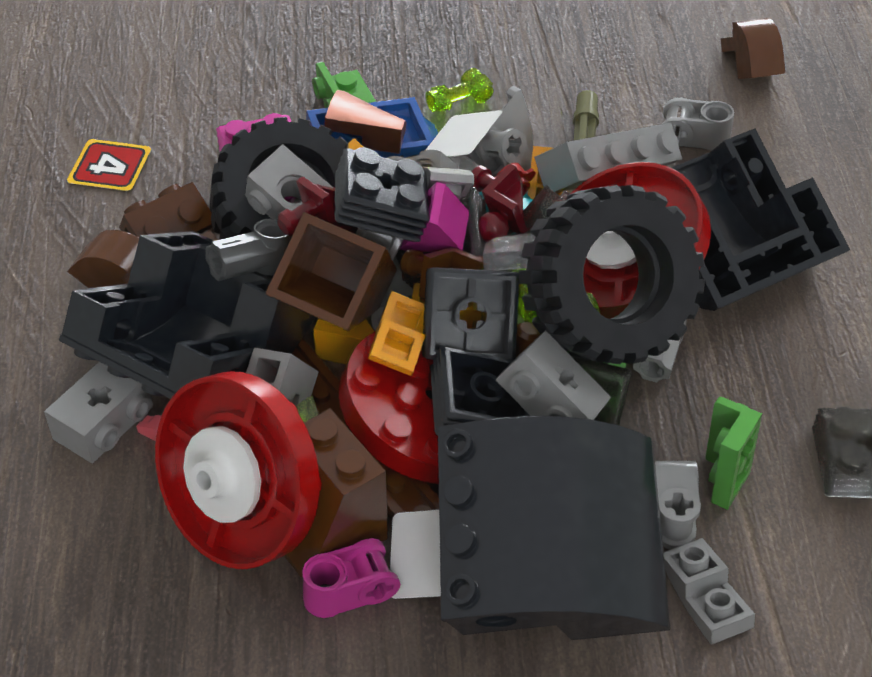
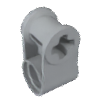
M681 97L669 100L664 106L663 115L665 121L662 124L671 123L674 134L676 127H680L679 135L677 136L678 146L704 148L712 151L724 140L731 138L734 109L726 102L690 100ZM678 108L682 109L681 117H677Z
M492 126L475 148L482 165L490 169L494 177L502 168L510 163H519L525 171L531 168L532 154L527 145L525 135L519 129L509 128L505 131H500Z
M655 461L663 547L667 549H674L693 542L696 538V519L699 517L701 509L699 475L696 461Z

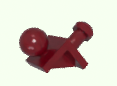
M510 163L496 178L492 176V171L483 165L475 167L471 171L474 174L472 189L482 192L489 212L480 217L477 223V231L481 239L488 243H499L506 238L509 229L523 236L528 231L523 215V196L526 192L517 167Z
M303 176L296 180L302 204L292 211L285 209L278 214L277 219L281 231L289 236H293L303 212L349 232L355 233L357 231L355 227L339 224L335 221V187L330 188L312 183Z

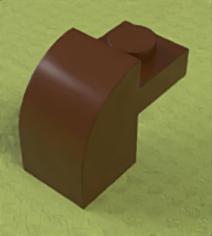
M760 18L732 22L733 37L721 38L722 52L735 51L738 79L785 73L781 36L777 26L771 19Z
M120 230L100 232L84 248L67 272L88 289L128 284L139 238Z

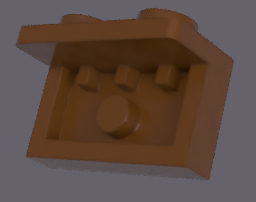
M193 182L182 187L179 184H174L160 192L159 198L147 204L145 200H141L129 206L124 211L125 214L119 226L121 231L129 232L138 238L140 235L194 231L201 234L212 228V212Z

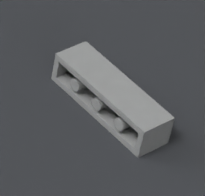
M671 123L569 141L534 157L546 195L576 189L592 176L618 165L650 162L667 166L682 160L678 139L674 134Z

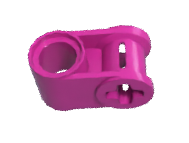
M365 539L351 546L311 557L304 564L302 570L303 601L307 611L316 617L329 618L365 605L384 602L394 596L401 584L397 574L390 572L384 559L386 550L383 542L379 539ZM328 584V585H332V586H330V587H320L319 585Z

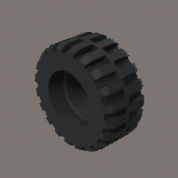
M287 117L274 118V123L266 124V121L262 120L253 123L249 133L245 129L240 130L232 137V144L224 145L219 153L218 163L214 164L209 210L212 212L211 223L214 232L220 234V240L254 232V225L258 221L270 219L267 214L262 215L249 204L245 196L247 177L282 144L332 187H335V171L338 170L340 157L343 156V149H347L348 143L342 137L338 139L332 137L331 129L320 125L318 129L310 126V120L298 118V123L288 122Z
M613 185L577 191L567 195L566 200L556 201L547 208L546 215L549 218L537 219L530 230L531 234L536 237L534 242L524 243L521 257L528 259L527 269L519 270V284H527L528 295L522 296L525 310L536 312L537 316L533 318L532 323L538 332L543 333L546 330L565 351H569L570 356L583 360L621 364L622 362L634 364L646 361L648 355L658 356L667 351L670 346L667 340L679 341L687 331V326L684 325L685 320L695 319L700 307L699 304L695 303L697 293L704 292L705 279H699V267L705 266L703 252H696L694 243L698 242L699 238L694 228L684 227L682 224L686 220L685 214L677 206L666 207L668 203L667 198L655 191L645 192L643 187L634 185ZM607 231L617 233L629 244L636 257L639 273L638 285L633 299L619 315L611 319L605 318L593 307L587 296L583 279L587 254L594 242Z

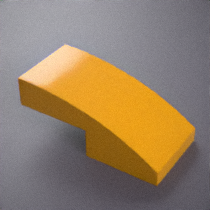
M391 291L384 306L368 359L411 376L426 336L423 334L424 304Z

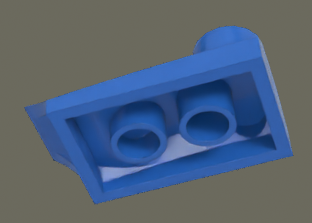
M415 97L369 103L406 120V131L400 154L374 150L380 157L387 158L404 155L406 158L418 156L421 151L427 149L438 135L435 125L422 115ZM328 108L307 110L306 120H310V126L318 129L320 125L325 126V116ZM332 132L331 134L335 139L342 137L347 143L355 138L362 145L363 136Z

